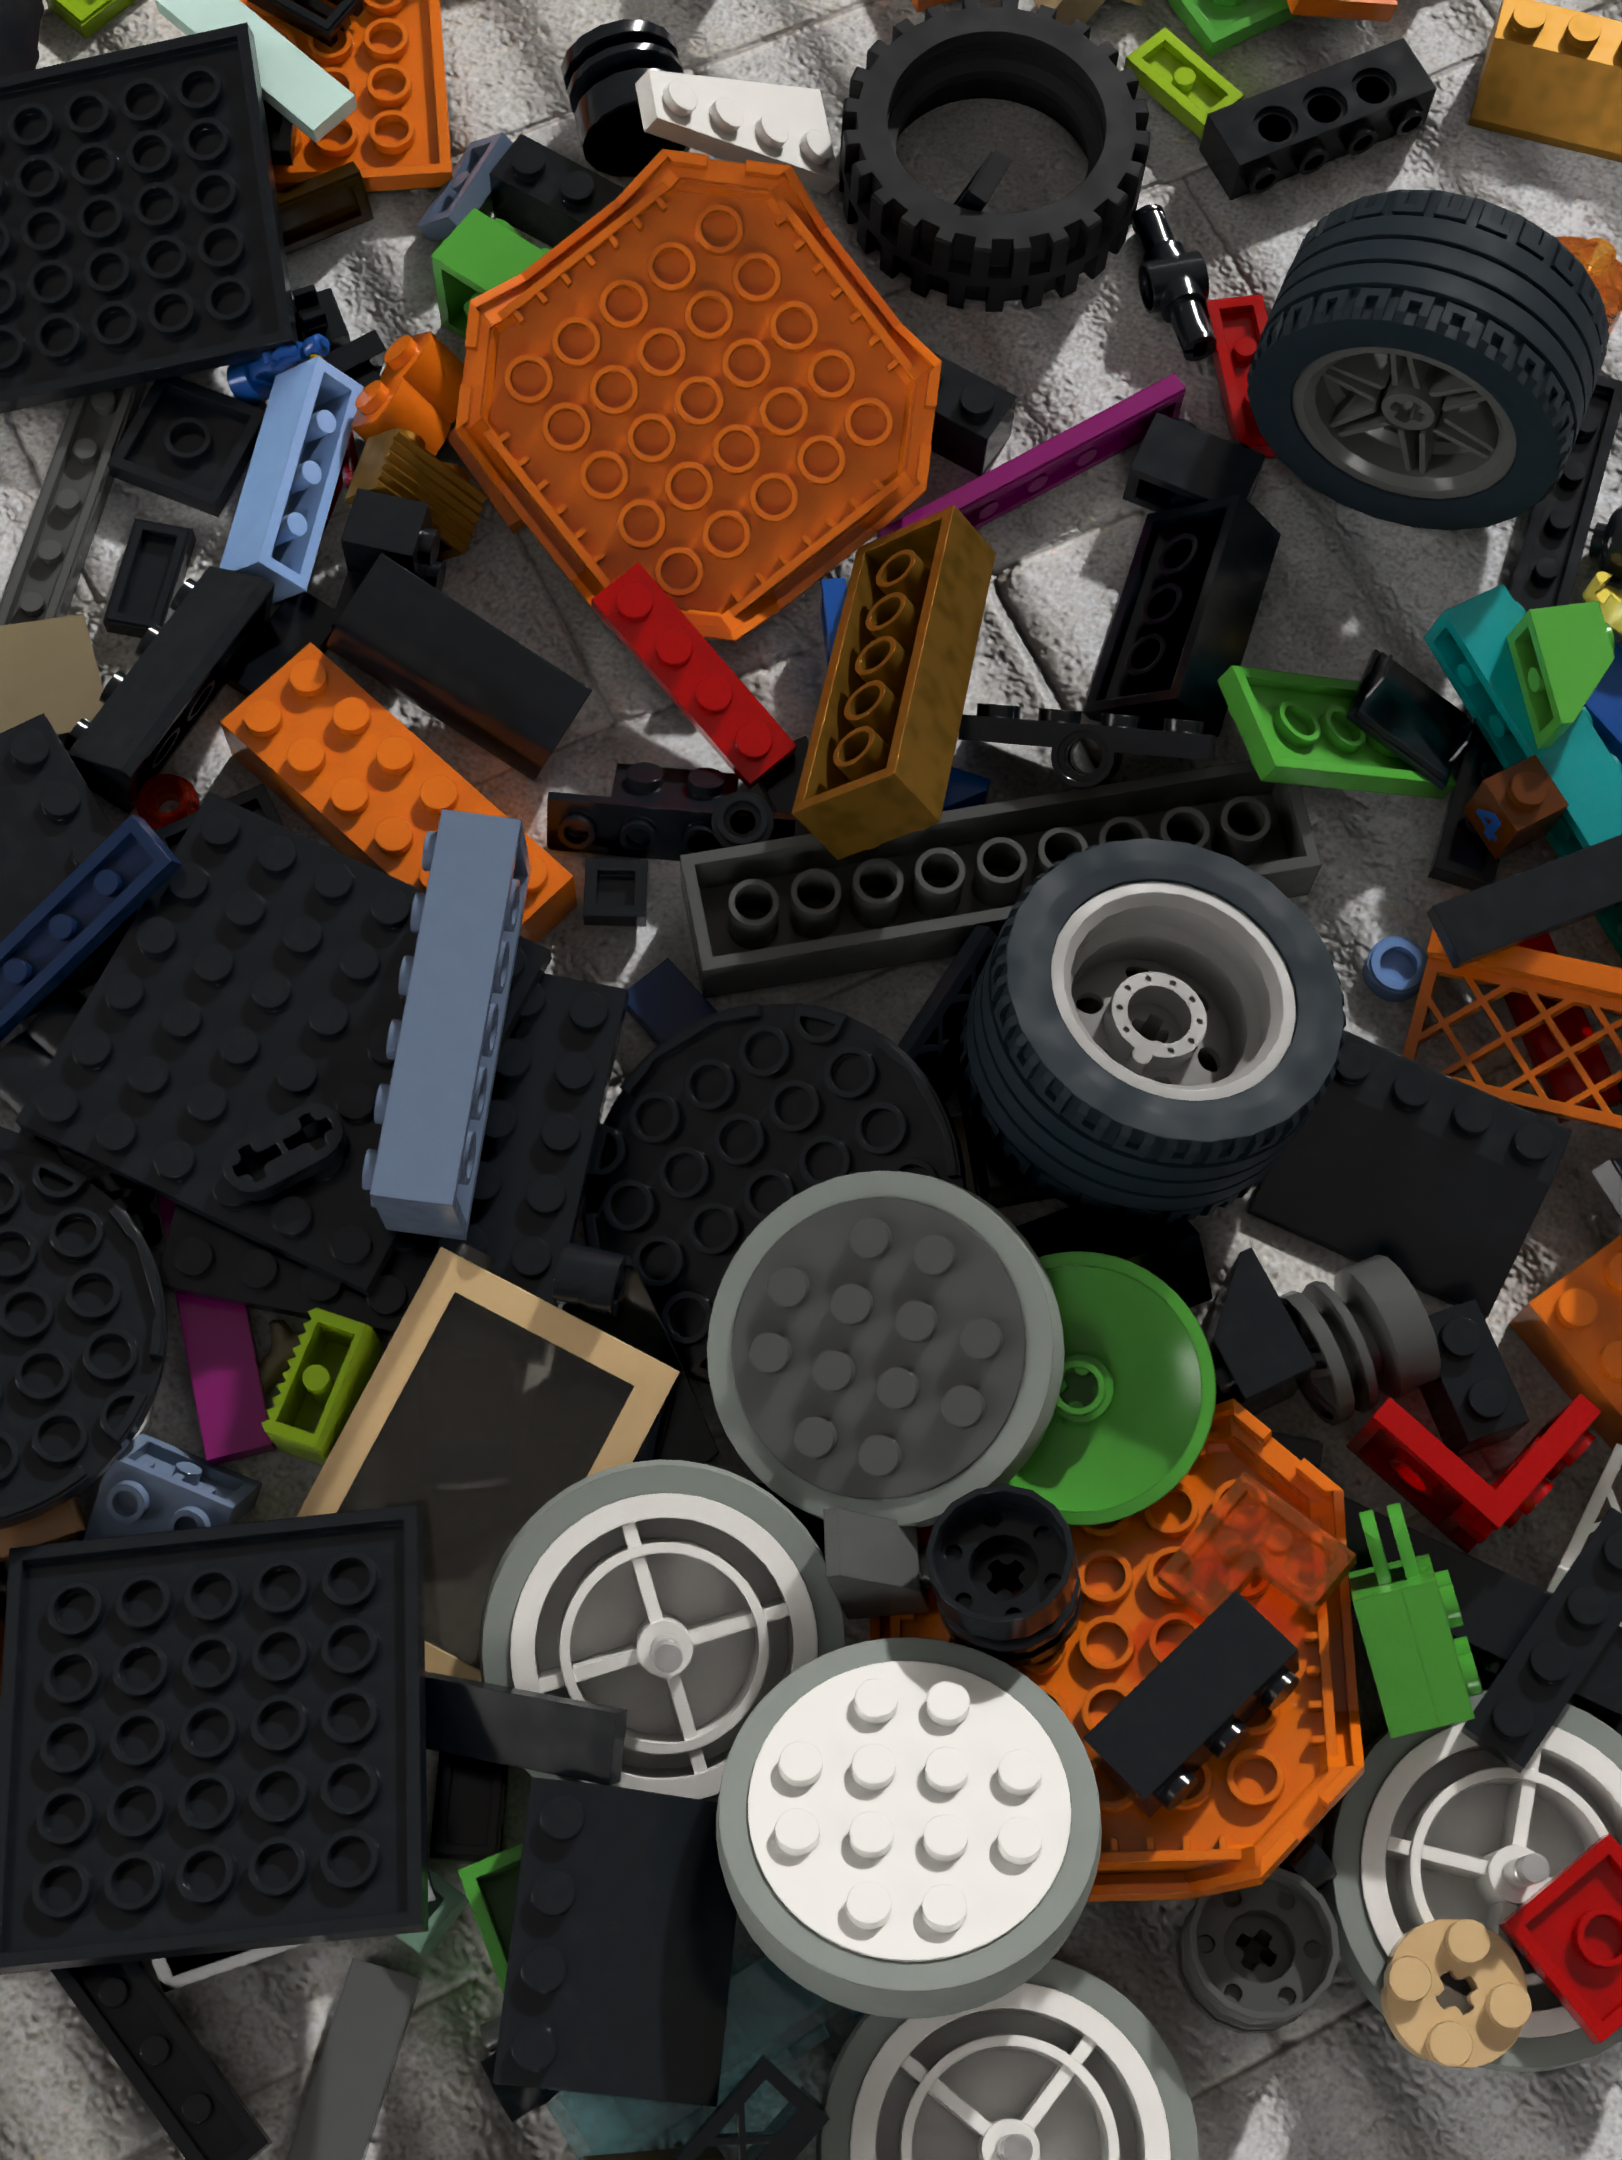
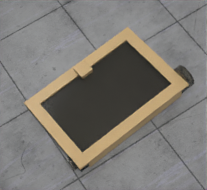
M460 1241L454 1253L440 1247L296 1517L417 1504L423 1513L425 1671L482 1682L479 1636L484 1602L492 1577L510 1543L540 1508L567 1487L595 1473L633 1462L680 1371L491 1273L490 1270L496 1260Z

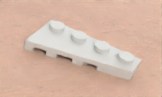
M649 69L635 83L643 130L646 133L730 162L746 164V160L791 165L804 187L823 194H827L840 182L820 89Z

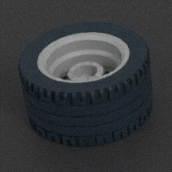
M1150 838L1111 841L1101 845H1093L1086 848L1083 852L1067 855L1065 860L1057 861L1051 865L1047 873H1041L1034 879L1031 886L1026 887L1019 902H1016L1011 909L978 977L967 1004V1012L962 1021L963 1031L960 1035V1046L963 1049L960 1056V1066L964 1070L962 1078L964 1085L970 1092L968 1096L970 1104L975 1109L978 1121L988 1132L991 1142L996 1145L1001 1154L1024 1177L1061 1202L1076 1209L1119 1222L1132 1221L1151 1225L1152 1223L1169 1224L1175 1220H1194L1198 1215L1207 1216L1214 1213L1217 1207L1225 1208L1233 1204L1236 1198H1242L1253 1185H1257L1277 1162L1323 1097L1326 1088L1336 1074L1335 1069L1340 1064L1342 1056L1340 1049L1344 1045L1346 1037L1343 1030L1346 1026V1015L1343 1011L1345 1003L1344 995L1341 991V982L1334 969L1333 961L1326 945L1304 913L1268 879L1233 858L1190 843Z

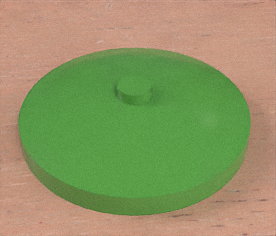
M1083 1251L1060 1252L1038 1257L1050 1279L1060 1308L1065 1347L1063 1379L1052 1419L1041 1442L1025 1465L1006 1485L1033 1490L1054 1504L1068 1525H1097L1130 1517L1149 1508L1170 1493L1189 1473L1206 1444L1212 1427L1216 1405V1374L1207 1339L1195 1316L1179 1295L1163 1280L1130 1261L1102 1253Z

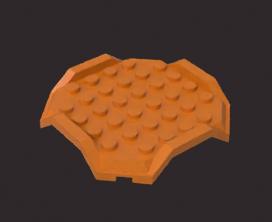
M662 149L614 201L521 274L470 300L465 338L466 352L462 385H460L455 426L456 434L497 490L591 608L592 598L639 562L706 640L736 643L781 612L856 553L858 547L874 539L877 536L878 530L891 524L921 498L927 490L932 432L942 361L899 321L829 230L791 165L746 160L745 164L708 159L707 154Z
M1230 1399L1215 1405L1212 1427L1198 1460L1185 1478L1163 1499L1137 1514L1114 1522L1097 1525H1068L1071 1529L1084 1602L1077 1629L1058 1652L1035 1665L1015 1667L1014 1669L1038 1685L1061 1708L1085 1746L1083 1738L1236 1590L1298 1649L1299 1671L1295 1675L1299 1678V1683L1288 1698L1278 1707L1269 1710L1263 1705L1245 1723L1249 1728V1732L1231 1754L1222 1760H1219L1214 1755L1194 1773L1198 1778L1194 1789L1179 1805L1171 1810H1167L1162 1805L1148 1818L1090 1759L1099 1792L1102 1837L1097 1874L1087 1902L1192 1900L1201 1896H1210L1262 1885L1364 1774L1365 1765L1358 1705L1348 1572L1344 1490L1307 1459L1299 1460L1272 1437L1271 1429L1235 1399ZM933 1525L918 1528L925 1547H927ZM1021 1588L1016 1591H1013L1012 1594H1016L1021 1590ZM928 1589V1613L870 1618V1640L916 1637L954 1643L942 1623L933 1589Z

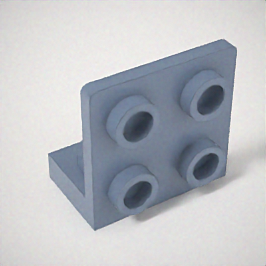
M141 1433L129 1443L125 1451L104 1472L83 1540L235 1524L255 1507L262 1483L223 1466L209 1465L204 1458Z

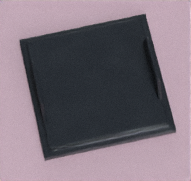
M1375 649L1371 653L1346 718L1443 790L1447 786L1457 755L1469 743L1477 719L1473 718L1469 721L1465 713L1393 660V655L1390 654L1388 656L1384 652L1381 653Z

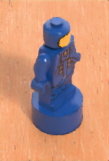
M314 334L306 338L304 342L296 341V345H284L278 347L274 352H263V358L229 365L227 369L228 385L236 399L256 406L269 399L276 375L316 356L320 358L327 356L330 351V343L323 335Z

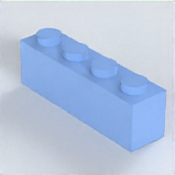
M319 356L275 376L219 567L264 577L275 584L272 604L307 591L352 431L351 424L357 412L355 402L364 386Z

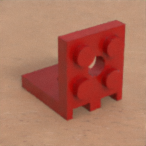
M1580 1393L1540 1429L1492 1485H1489L1391 1397L1376 1411L1346 1447L1462 1551L1468 1554L1477 1543L1481 1544L1494 1530L1497 1531L1503 1524L1509 1529L1513 1527L1524 1514L1527 1516L1543 1500L1554 1486L1550 1482L1566 1466L1570 1467L1595 1440L1596 1437L1587 1428L1602 1411Z

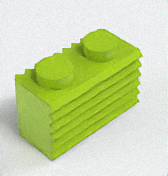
M316 1307L308 1311L311 1320L303 1323L306 1332L298 1335L301 1344L292 1348L296 1357L287 1360L291 1369L282 1373L285 1382L277 1385L280 1394L272 1397L275 1406L266 1410L270 1419L261 1424L268 1437L280 1452L323 1466L369 1382L383 1346H381V1342H379L375 1331H373V1327Z

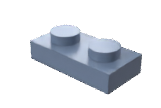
M503 132L473 141L465 150L452 170L453 178L443 184L416 226L431 242L446 239L473 208L479 210L488 195L491 194L489 173L513 144Z

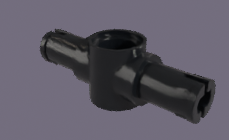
M1149 204L1136 210L1132 217L1133 222H1131L1144 254L1138 268V282L1143 305L1149 314L1161 312L1163 319L1167 323L1172 324L1183 356L1187 361L1205 359L1215 351L1217 340L1204 312L1205 302L1209 297V277L1204 258L1198 250L1186 252L1184 245L1175 240L1161 205Z

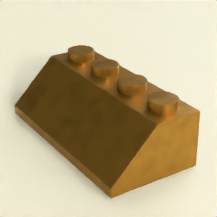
M1502 0L1488 39L1468 125L1622 163V22L1534 0Z

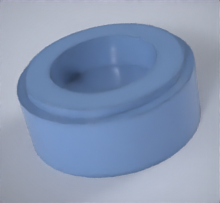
M1397 936L1382 939L1372 947L1364 962L1363 977L1371 992L1383 1000L1391 1002L1406 1001L1419 992L1428 958L1424 950L1410 939Z

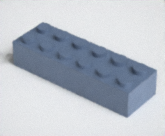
M442 809L438 831H428L424 841L422 868L424 871H430L426 894L416 893L412 904L410 928L412 933H418L414 956L405 955L401 963L398 985L399 995L407 997L402 1020L392 1019L389 1027L386 1054L387 1059L395 1061L390 1084L381 1083L377 1091L374 1121L375 1124L382 1125L378 1149L369 1148L367 1150L362 1172V1188L370 1190L371 1207L377 1209L386 1230L466 1241L531 865L521 819Z

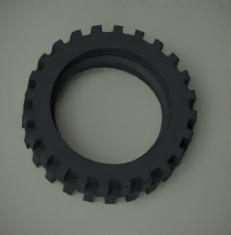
M963 0L962 10L946 13L942 4L925 9L924 22L914 26L906 18L893 26L892 43L889 46L881 40H877L867 51L866 69L856 67L850 79L849 98L844 99L839 166V191L844 193L843 212L847 224L858 222L856 241L865 254L875 249L881 253L879 268L891 279H894L900 272L911 278L910 291L924 298L933 289L947 294L946 305L963 309L965 299L986 301V312H1003L1004 301L1018 299L1022 300L1024 309L1041 306L1043 293L1055 289L1060 298L1075 292L1079 275L1082 272L1090 279L1097 277L1105 269L1108 251L1118 254L1125 243L1128 226L1133 222L1132 217L1137 209L1150 146L1151 133L1146 131L1149 118L1147 101L1144 98L1135 100L1139 81L1132 68L1119 72L1116 68L1119 51L1109 41L1106 40L1100 46H1097L1089 40L1091 27L1078 19L1071 26L1065 25L1056 20L1057 9L1042 4L1039 7L1038 13L1018 9L1019 0H1002L1001 7H981L980 0ZM968 99L1007 100L1040 111L1064 127L1083 150L1088 160V170L1085 180L1061 199L1048 205L1015 213L979 212L951 204L921 186L899 161L896 149L897 140L911 123L937 107Z

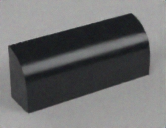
M383 553L379 555L351 598L326 644V647L533 781L539 775L592 692L590 688Z

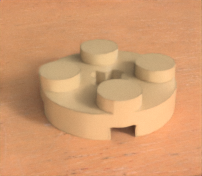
M1438 1919L1421 1924L1405 1933L1396 1942L1385 1964H1387V1967L1383 1974L1384 1987H1381L1383 2015L1399 2043L1411 2054L1425 2061H1431L1441 2067L1463 2069L1475 2068L1491 2063L1513 2046L1519 2037L1522 2026L1530 2017L1532 2011L1531 1999L1527 1993V1980L1519 1959L1511 1947L1498 1934L1487 1929L1482 1923L1474 1919ZM1447 1972L1455 1980L1465 1979L1471 1988V1992L1466 1996L1470 2007L1463 2014L1456 2006L1443 2009L1438 2002L1437 1996L1444 1991V1985L1440 1978Z

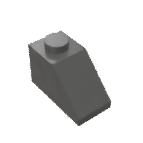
M841 1508L823 1509L826 1577L848 1620L929 1612L928 1589H932L928 1573L927 1547L924 1545L917 1526H899L897 1520Z

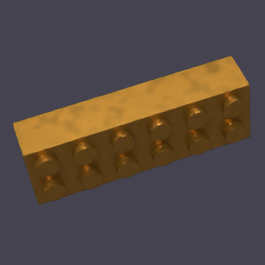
M955 505L857 548L792 814L837 860L863 850L873 849L882 843L906 834L925 830L941 820L996 555L994 550Z

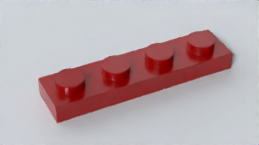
M639 562L591 599L592 608L749 790L796 752L797 745Z

